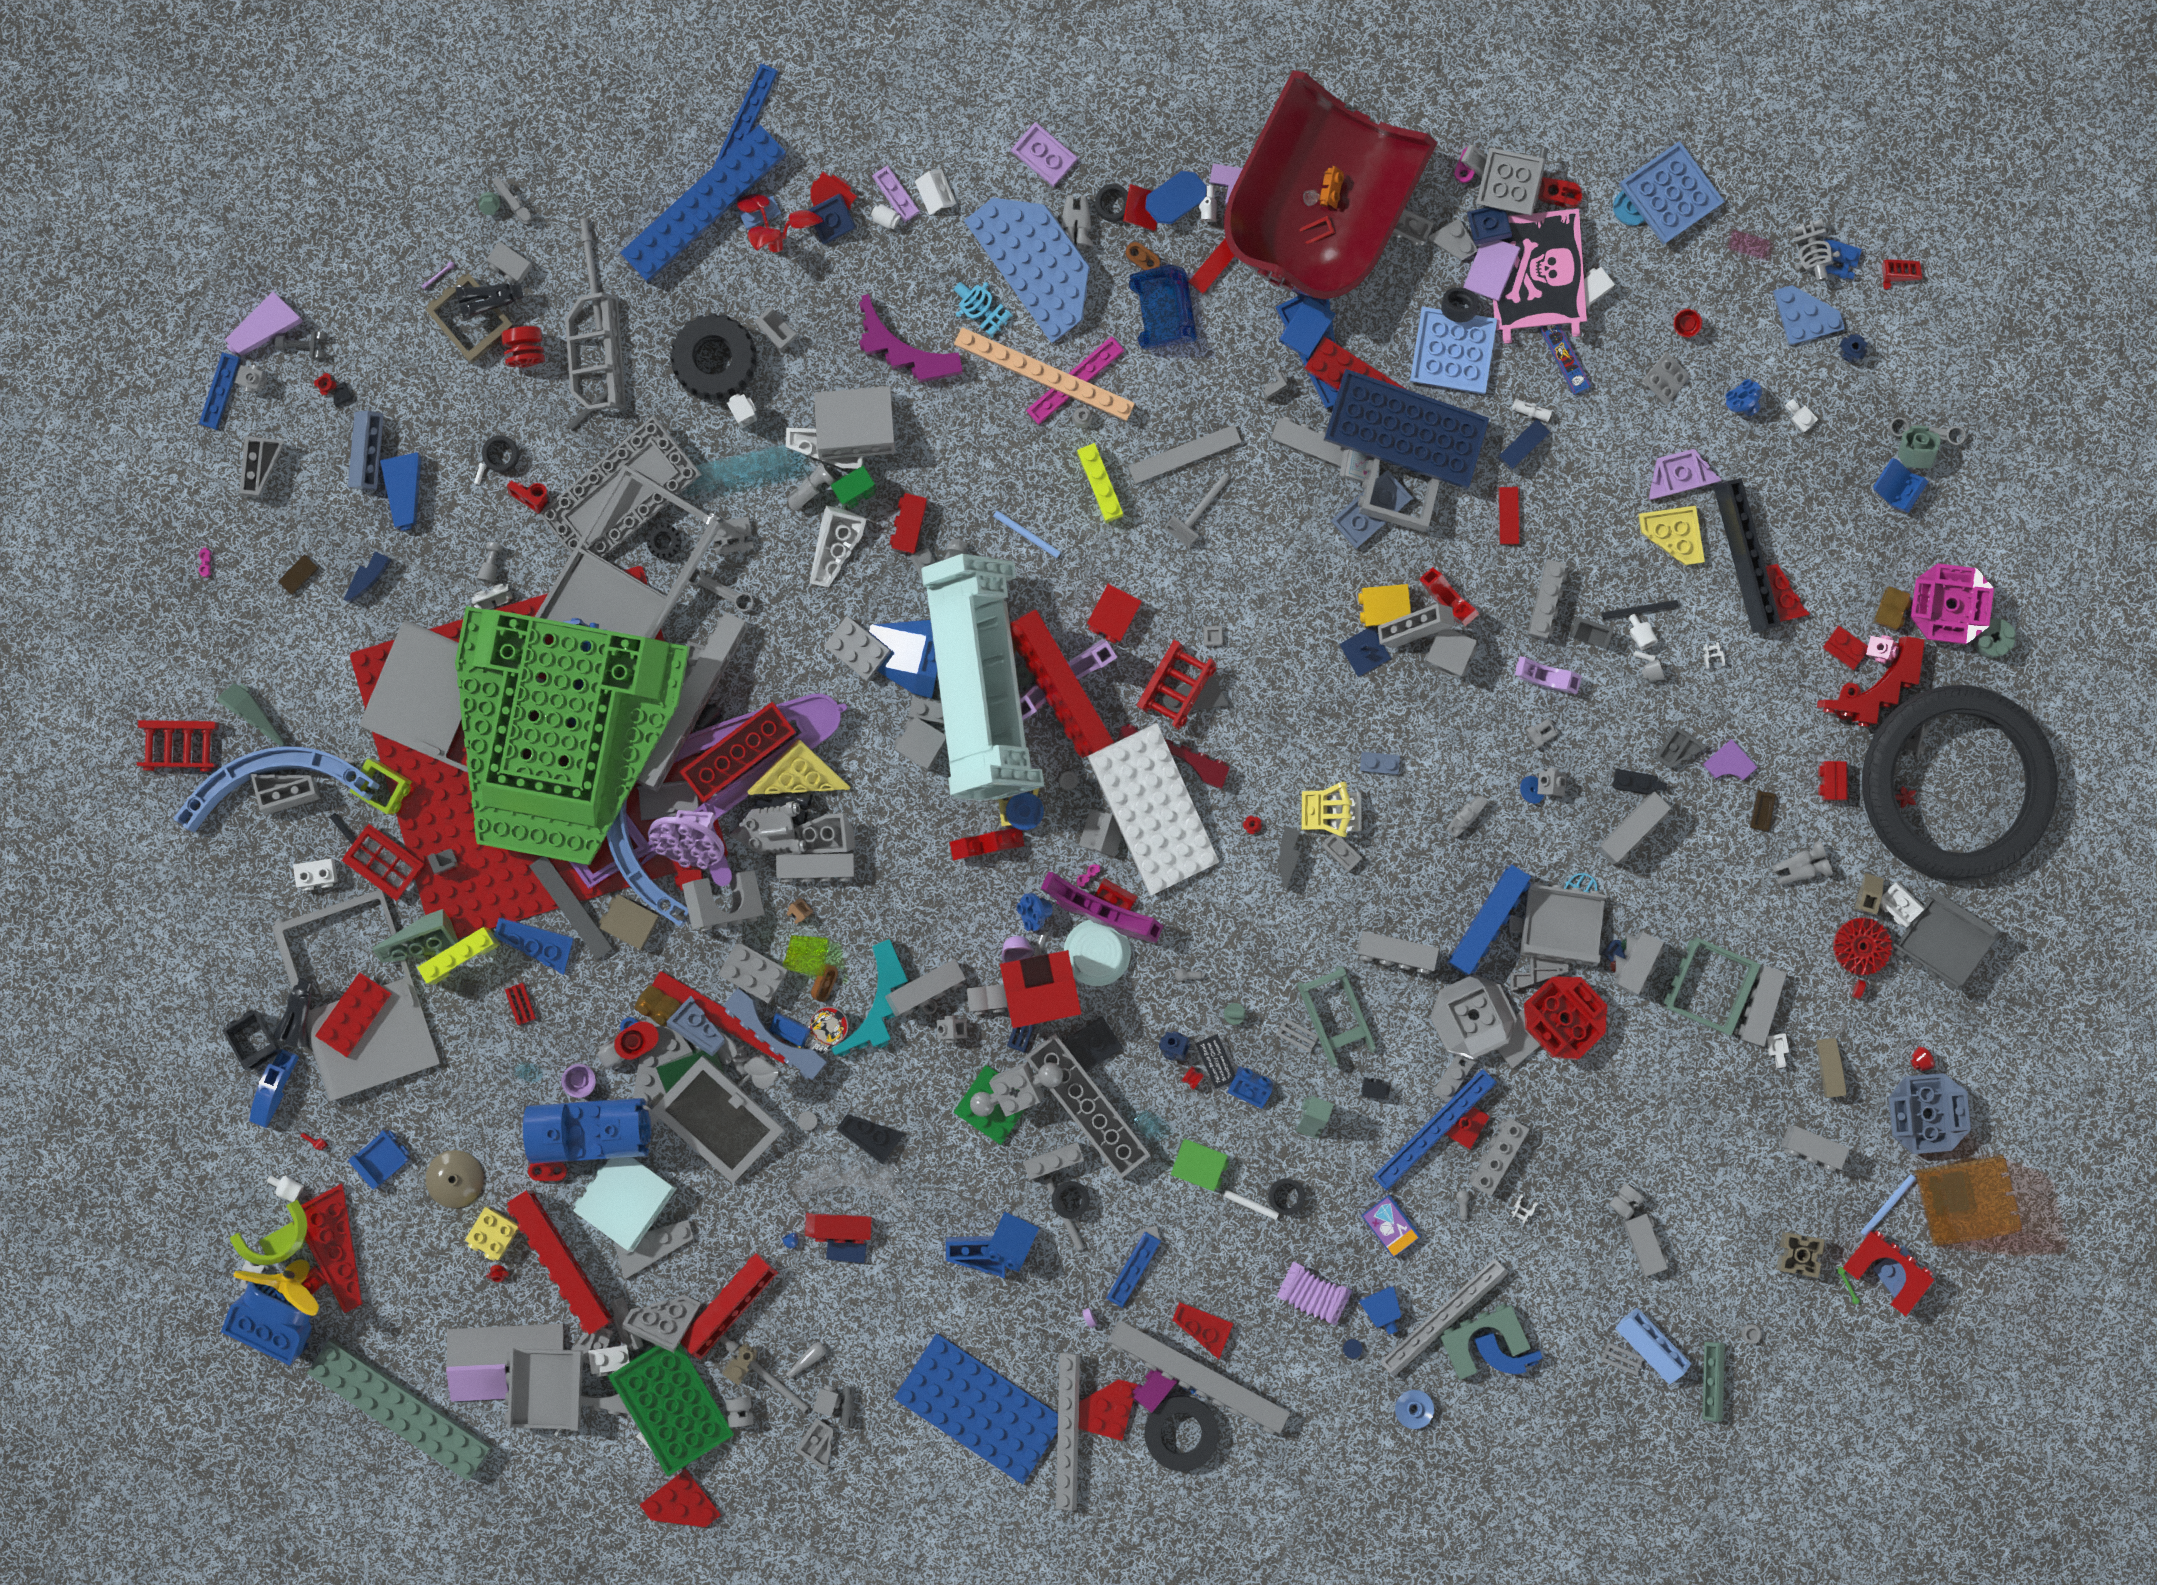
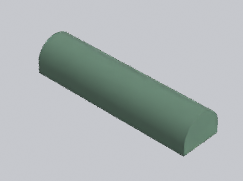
M1704 1342L1702 1420L1723 1421L1725 1343Z

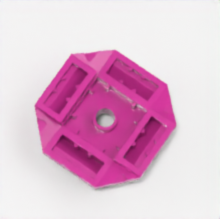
M1937 563L1915 580L1911 619L1927 640L1966 645L1989 627L1994 588L1977 568ZM1953 600L1956 603V608L1949 609L1946 606V601Z

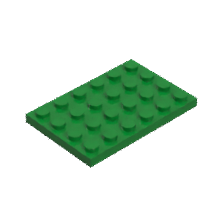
M680 1343L674 1353L656 1345L607 1376L667 1477L734 1435Z

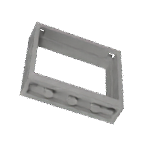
M1372 457V460L1368 461L1366 471H1369L1368 477H1365L1362 483L1364 493L1363 496L1360 495L1358 500V506H1360L1359 513L1425 532L1429 527L1440 480L1432 477L1429 478L1420 519L1371 505L1370 500L1380 463L1379 459Z

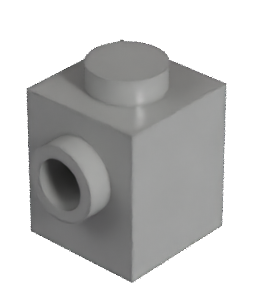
M825 1385L824 1388L820 1387L813 1411L828 1416L833 1415L834 1408L838 1409L841 1398L838 1397L839 1392H836L835 1387Z

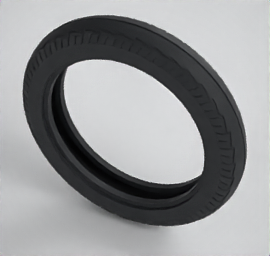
M1949 685L1933 688L1911 697L1899 705L1883 721L1873 736L1865 756L1862 771V793L1865 809L1874 831L1887 849L1900 861L1912 869L1934 878L1949 881H1972L1987 878L2009 869L2022 860L2037 845L2047 830L2055 810L2058 794V774L2049 741L2038 723L2026 710L2011 699L1989 689L1970 685ZM1947 714L1971 715L1996 726L2015 746L2025 773L2024 800L2012 826L1992 844L1979 850L1965 853L1940 849L1919 837L1904 820L1897 805L1894 791V773L1897 759L1907 740L1925 723Z

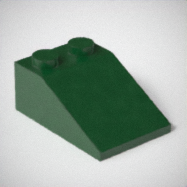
M699 1048L657 1066L656 1070L665 1093L683 1077L702 1055L724 1073L717 1053L711 1056ZM702 1070L673 1102L719 1086V1084Z

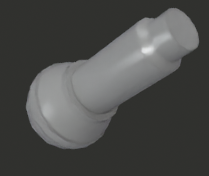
M1183 968L1175 972V978L1180 982L1187 979H1201L1205 977V973L1187 971Z
M1461 1190L1457 1193L1456 1198L1460 1207L1461 1220H1467V1203L1470 1195L1467 1191Z

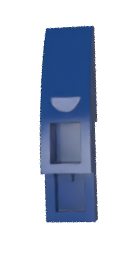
M283 1049L276 1056L273 1064L268 1063L251 1108L249 1121L266 1129L284 1096L282 1090L299 1059L297 1055Z

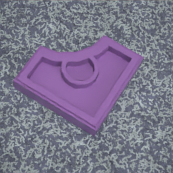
M1732 739L1702 764L1715 779L1721 775L1730 774L1744 780L1757 768Z

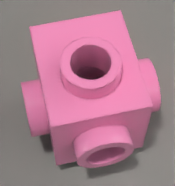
M1882 635L1881 638L1871 636L1866 655L1875 659V662L1880 664L1893 663L1894 658L1898 655L1899 647H1897L1898 644L1893 641L1892 637Z

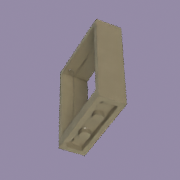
M468 273L467 275L460 276L453 287H447L442 292V296L437 300L433 299L430 301L425 310L466 359L473 364L502 340L501 332L515 327L499 308L492 309L503 323L469 352L435 312L457 294L455 286H467L470 283L473 287H480Z

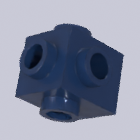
M1850 334L1840 342L1838 347L1841 349L1838 354L1842 356L1843 360L1855 363L1857 360L1864 358L1868 351L1865 349L1868 343L1864 341L1865 339L1862 336Z
M1166 1031L1165 1036L1161 1037L1159 1042L1162 1055L1171 1061L1175 1059L1185 1061L1191 1045L1189 1039L1179 1032L1173 1031L1170 1033Z

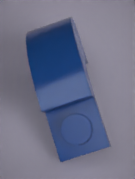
M1492 1332L1473 1338L1481 1357L1489 1365L1501 1372L1509 1374L1527 1372L1525 1364L1533 1366L1539 1363L1538 1360L1543 1359L1539 1350L1516 1357L1503 1354Z

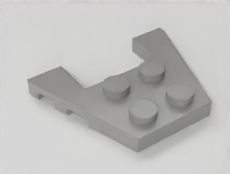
M1511 915L1509 918V933H1523L1524 919ZM1530 957V973H1510V991L1568 972V962Z

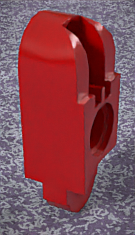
M1542 177L1538 199L1557 206L1574 208L1582 200V190L1574 182ZM1548 188H1555L1557 194H1549ZM1573 194L1574 199L1568 198L1567 195Z

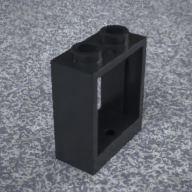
M257 1010L247 1011L241 1019L229 1022L226 1028L222 1030L243 1069L249 1072L282 1052L265 1019ZM258 1021L270 1044L247 1058L235 1034Z

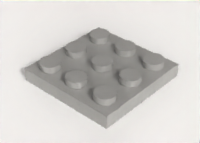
M1489 148L1476 204L1532 216L1546 159Z

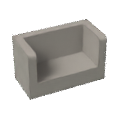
M772 306L754 321L757 327L781 352L798 337L797 333L780 318Z

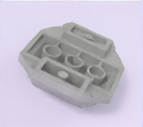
M1475 974L1439 990L1430 1017L1446 1052L1470 1060H1475L1507 1045L1517 1021L1501 985ZM1475 1012L1479 1015V1018L1473 1021L1469 1019L1468 1015Z

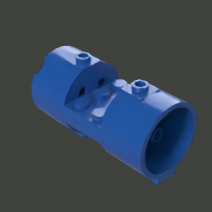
M644 1098L528 1105L525 1108L523 1117V1141L529 1163L647 1156L649 1148H646V1144L651 1141L652 1131L651 1116H649V1111L644 1109L643 1106L646 1105V1100Z

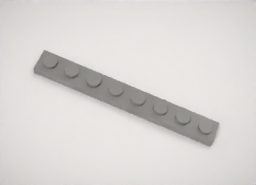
M1496 1259L1492 1260L1380 1363L1394 1377L1441 1335L1444 1330L1451 1326L1508 1274L1506 1269Z
M1063 1352L1060 1353L1056 1509L1074 1511L1077 1510L1080 1354Z

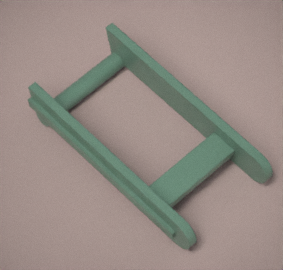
M1343 966L1335 967V972L1306 984L1302 982L1297 983L1320 1043L1332 1068L1337 1067V1061L1332 1050L1364 1037L1371 1053L1376 1051L1373 1038ZM1340 978L1359 1027L1327 1039L1308 991Z

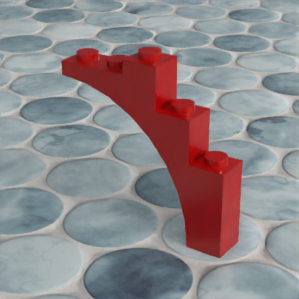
M1909 636L1900 637L1897 646L1899 647L1897 657L1894 658L1893 663L1890 664L1882 678L1871 688L1860 695L1845 700L1817 701V708L1823 709V713L1835 714V711L1841 712V716L1852 717V722L1858 723L1859 727L1869 728L1870 725L1877 724L1879 707L1890 708L1891 705L1898 704L1900 687L1910 689L1914 685H1919L1925 639Z

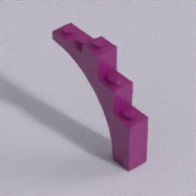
M869 294L861 295L862 301L859 302L861 313L865 312L866 320H863L864 330L869 332L861 334L862 340H859L861 351H865L866 356L888 351L889 353L885 354L887 365L892 366V369L915 365L911 369L913 378H917L918 383L963 374L959 352L948 354L929 353L901 342L881 323L873 309Z
M1048 871L1041 886V889L1054 898L1056 904L1064 910L1084 915L1093 923L1112 927L1121 935L1157 943L1163 929V925L1156 919L1101 900L1072 885L1054 872Z

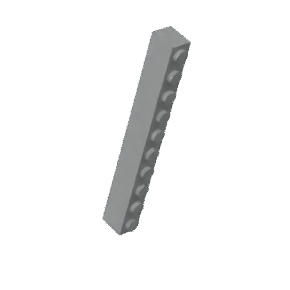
M727 612L718 619L717 628L714 633L709 635L706 648L702 649L699 653L696 666L691 668L687 682L683 683L679 705L636 781L638 784L655 792H658L749 628L744 620Z
M1122 1321L1117 1322L1107 1341L1112 1345L1111 1349L1119 1353L1122 1351L1128 1353V1358L1138 1362L1141 1360L1145 1362L1146 1368L1152 1371L1157 1369L1163 1372L1162 1376L1171 1381L1173 1378L1178 1380V1385L1189 1390L1190 1387L1195 1389L1196 1395L1204 1399L1206 1396L1213 1399L1212 1403L1221 1408L1223 1405L1230 1408L1229 1412L1237 1417L1241 1414L1246 1417V1422L1254 1426L1257 1424L1263 1426L1262 1430L1268 1434H1280L1290 1412Z

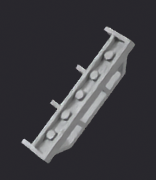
M602 292L581 296L565 318L571 394L588 410L594 411L605 408L626 409L618 296ZM601 299L603 330L575 336L574 320L585 303ZM604 336L605 364L577 369L575 342ZM606 370L608 402L592 405L579 393L578 375Z

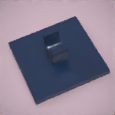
M1373 626L1339 644L1357 677L1391 659L1384 645L1380 644L1379 636Z

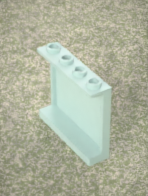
M633 1157L612 1158L608 1160L606 1165L600 1167L597 1172L598 1176L586 1187L587 1192L576 1201V1208L573 1211L624 1249L633 1252L677 1187L666 1182Z

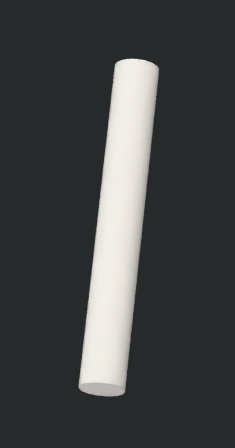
M1227 1189L1225 1190L1223 1197L1270 1218L1277 1219L1279 1213Z

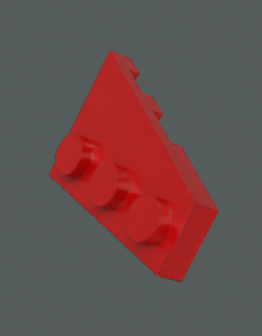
M1779 565L1766 566L1780 622L1810 615L1807 609H1804L1798 595H1795L1790 587V582Z

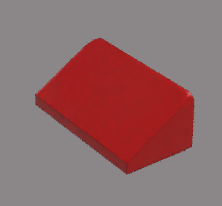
M1106 878L1103 879L1094 895L1101 900L1129 911L1137 899L1136 895Z

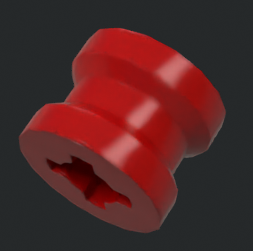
M1192 1066L1181 1081L1189 1084L1190 1088L1194 1090L1204 1077V1074L1198 1073L1196 1068Z

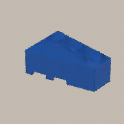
M993 1236L946 1237V1261L1005 1278V1266L984 1256Z

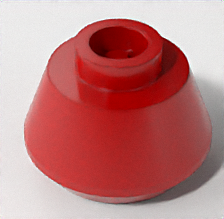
M1919 1046L1911 1055V1065L1915 1070L1919 1069L1921 1072L1934 1069L1935 1061L1925 1047Z

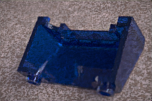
M1168 264L1129 274V287L1131 291L1139 295L1145 330L1141 331L1138 336V343L1141 349L1147 350L1195 342L1197 333L1185 269Z

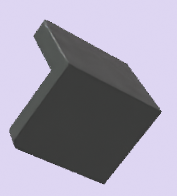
M452 849L427 856L436 875L459 866Z

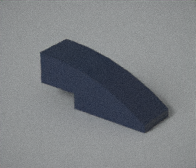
M1536 419L1498 456V459L1512 471L1550 431Z
M375 551L367 568L359 565L343 600L351 603L370 590L384 574L392 559Z

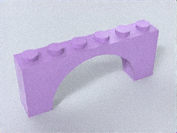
M1100 640L1067 663L1078 680L1086 674L1104 667L1116 659L1117 656L1107 641ZM1037 684L1019 694L1022 721L1035 713L1046 702V695Z

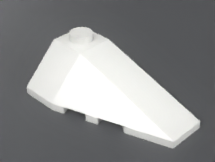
M786 428L787 448L819 459L816 429ZM863 456L822 461L841 468L858 469L862 466Z
M826 505L812 567L811 584L824 587L830 586L840 571L842 564L850 556L856 543L860 541L866 518L844 509Z

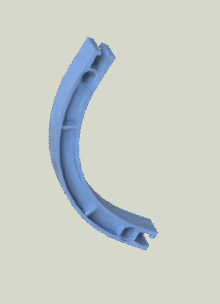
M304 747L268 748L239 757L214 772L197 787L173 819L183 824L182 826L187 830L195 833L208 814L228 793L252 779L251 774L263 775L288 769L316 771L340 780L368 801L372 798L373 794H368L361 790L364 782H370L368 786L370 788L374 787L377 790L381 785L348 762L323 751ZM356 774V779L351 782V777ZM201 803L200 808L196 810L197 804ZM193 813V816L191 817L189 822L186 823L185 821Z
M626 799L606 835L616 865L628 884L648 905L669 920L683 927L686 920H678L672 914L676 907L685 910L684 915L687 916L689 915L688 908L663 891L647 874L636 856L628 832ZM669 900L671 907L669 910L664 911L662 904L664 901Z

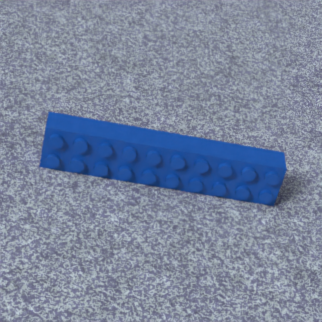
M759 124L620 252L621 256L648 284L784 159L786 151Z

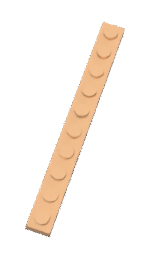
M963 327L955 340L954 346L1126 422L1135 406L1134 402Z

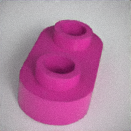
M1468 147L1463 150L1454 171V177L1459 183H1468L1475 173L1461 162ZM1465 171L1467 173V176L1462 177L1460 175V172Z

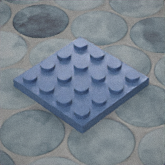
M1680 141L1618 184L1663 245L1725 202Z

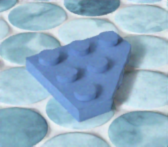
M1791 285L1773 291L1789 346L1845 329L1839 310Z

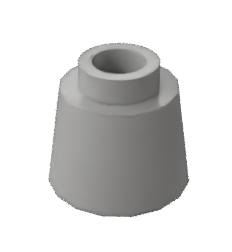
M1081 407L1074 411L1072 421L1076 427L1083 429L1091 425L1093 416L1090 410Z
M1658 659L1644 665V669H1641L1644 680L1652 682L1665 679Z

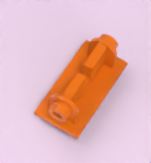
M1336 166L1325 171L1323 185L1328 186V188H1322L1319 199L1321 206L1327 207L1329 204L1337 209L1338 201L1340 200V190L1344 181V172Z

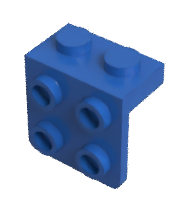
M1892 458L1874 484L1873 490L1891 507L1909 513L1929 481L1925 477L1911 473L1900 461Z

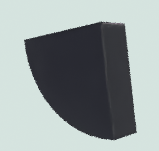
M345 381L338 385L333 398L335 407L353 400Z

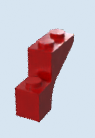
M1017 828L993 831L949 842L953 861L1025 846L1022 830Z

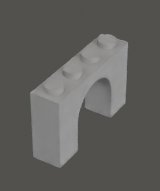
M754 870L732 875L730 887L733 905L729 913L719 909L714 902L709 878L682 884L692 930L700 929L703 932L711 930L712 926H716V929L727 927V923L735 926L743 924L742 920L751 923L758 921L757 917L765 915Z

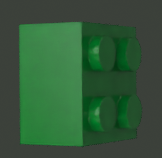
M864 466L859 467L830 485L844 510L847 508L849 510L854 509L859 505L858 502L860 500L872 498L875 495L874 492L877 491L873 480Z

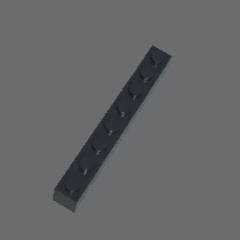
M1740 478L1723 482L1714 486V491L1752 634L1781 626L1743 480Z

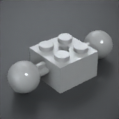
M1027 1061L993 1076L989 1084L994 1093H976L971 1098L970 1108L977 1116L984 1117L992 1113L996 1104H1000L1007 1117L1040 1103L1045 1096L1040 1086L1056 1087L1063 1079V1071L1055 1063H1046L1040 1068L1038 1074L1034 1075Z

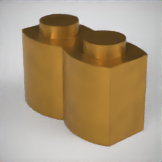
M1891 586L1886 587L1873 623L1894 631L1898 627L1902 628L1905 617H1903L1904 611L1909 609L1912 599H1909L1911 594Z
M648 985L637 999L634 1008L640 1014L651 1017L657 1024L667 1027L668 1019L680 1008L681 1004L676 999L664 995L659 989Z

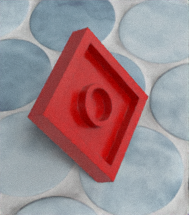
M1472 1107L1445 1135L1464 1147L1471 1149L1490 1116Z

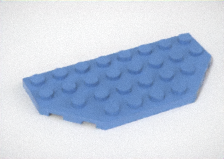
M991 198L964 220L1051 343L1057 341L1083 320L1090 265L1047 205Z

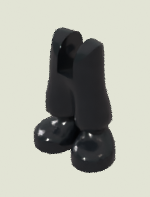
M807 791L802 795L792 792L764 794L765 796H772L771 803L756 800L754 806L762 809L767 807L776 808V806L782 807L786 803L794 801L799 803L800 806L809 808L813 792ZM800 808V813L794 816L799 826L806 823L808 810Z

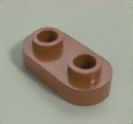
M1132 242L1127 246V259L1144 272L1151 274L1159 269L1160 260L1158 256L1142 244ZM1133 250H1137L1139 254L1137 256H1133L1131 252ZM1152 261L1154 266L1148 267L1147 262Z
M824 964L820 968L811 990L813 999L819 1002H824L828 999L838 976V969L835 966Z

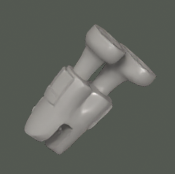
M821 462L810 477L807 476L801 485L789 493L788 503L792 510H799L812 497L818 494L820 491L817 486L821 483L831 485L837 481L835 474L828 466Z

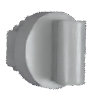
M952 539L946 548L945 559L960 554H967V543L960 539Z

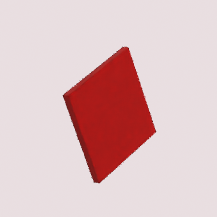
M1133 184L1129 185L1124 222L1156 231L1157 222L1145 209L1147 195L1152 192L1151 190Z

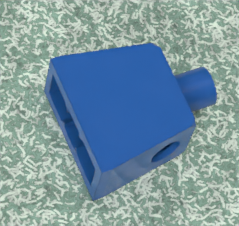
M1389 1286L1359 1300L1360 1305L1376 1328L1384 1325L1388 1335L1399 1331L1394 1320L1401 1317V1312L1393 1286Z

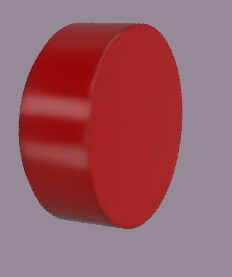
M1857 980L1852 997L1856 999L1862 997L1866 988V981Z

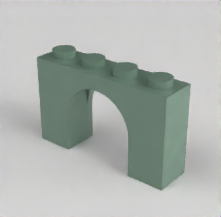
M1500 1304L1495 1307L1496 1311L1491 1313L1488 1311L1482 1312L1477 1315L1478 1319L1473 1321L1471 1319L1460 1322V1327L1455 1329L1449 1327L1439 1336L1459 1380L1477 1373L1468 1351V1342L1471 1335L1479 1328L1492 1327L1497 1329L1502 1334L1512 1356L1531 1349L1512 1305Z

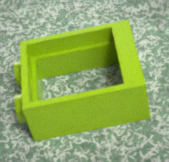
M367 758L361 769L363 773L372 779L376 770H379L399 784L387 805L374 798L368 801L352 789L349 792L385 814L394 815L401 808L403 797L409 793L412 781L378 760ZM365 781L361 786V790L365 792L370 782Z

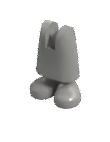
M1067 195L1061 226L1074 244V232H1078L1076 241L1078 249H1093V241L1086 233L1091 231L1087 196L1081 195L1080 210H1073V195Z

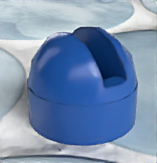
M796 1232L782 1238L783 1244L787 1248L791 1249L797 1246L798 1237Z

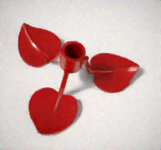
M749 194L737 202L738 208L743 212L753 213L758 210L762 212L766 228L757 226L748 231L749 242L756 251L768 245L769 251L780 252L783 250V239H786V233L790 225L794 229H802L823 222L821 217L811 211L798 210L788 216L790 221L786 222L784 231L781 233L780 230L769 227L764 207L769 206L770 202L766 196Z

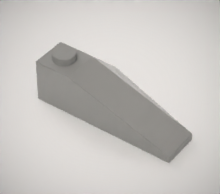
M845 813L826 814L794 828L795 838L805 840L807 845L806 852L802 854L848 852L856 848L854 829ZM788 850V852H784V851H782V852H780V853L776 852V855H793V854H794V853H793L792 851H790V850Z

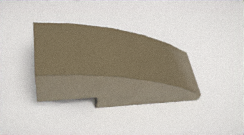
M1836 1038L1816 1040L1824 1098L1847 1096Z

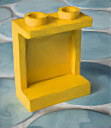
M1408 584L1362 588L1361 593H1358L1359 605L1363 607V612H1360L1361 624L1364 623L1365 628L1379 626L1411 614Z

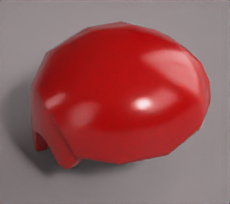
M1684 309L1679 311L1674 317V329L1681 337L1691 338L1701 331L1703 323L1697 311Z

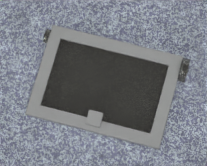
M704 1055L700 1057L665 1096L659 1092L647 1105L657 1117L732 1183L735 1181L739 1183L746 1176V1169L785 1129Z

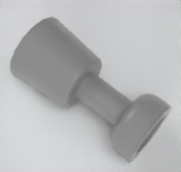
M487 542L486 549L490 552L487 563L483 562L477 579L495 583L497 566L494 563L497 553L503 551V545Z

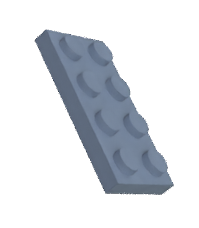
M1387 470L1375 481L1370 504L1399 512L1413 497ZM1360 495L1330 521L1355 549L1360 547L1388 522L1360 514V506H1358Z

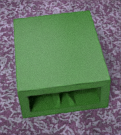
M1184 1138L1170 1175L1214 1191L1215 1188L1219 1189L1223 1179L1220 1177L1222 1170L1226 1171L1230 1160L1227 1159L1228 1155Z

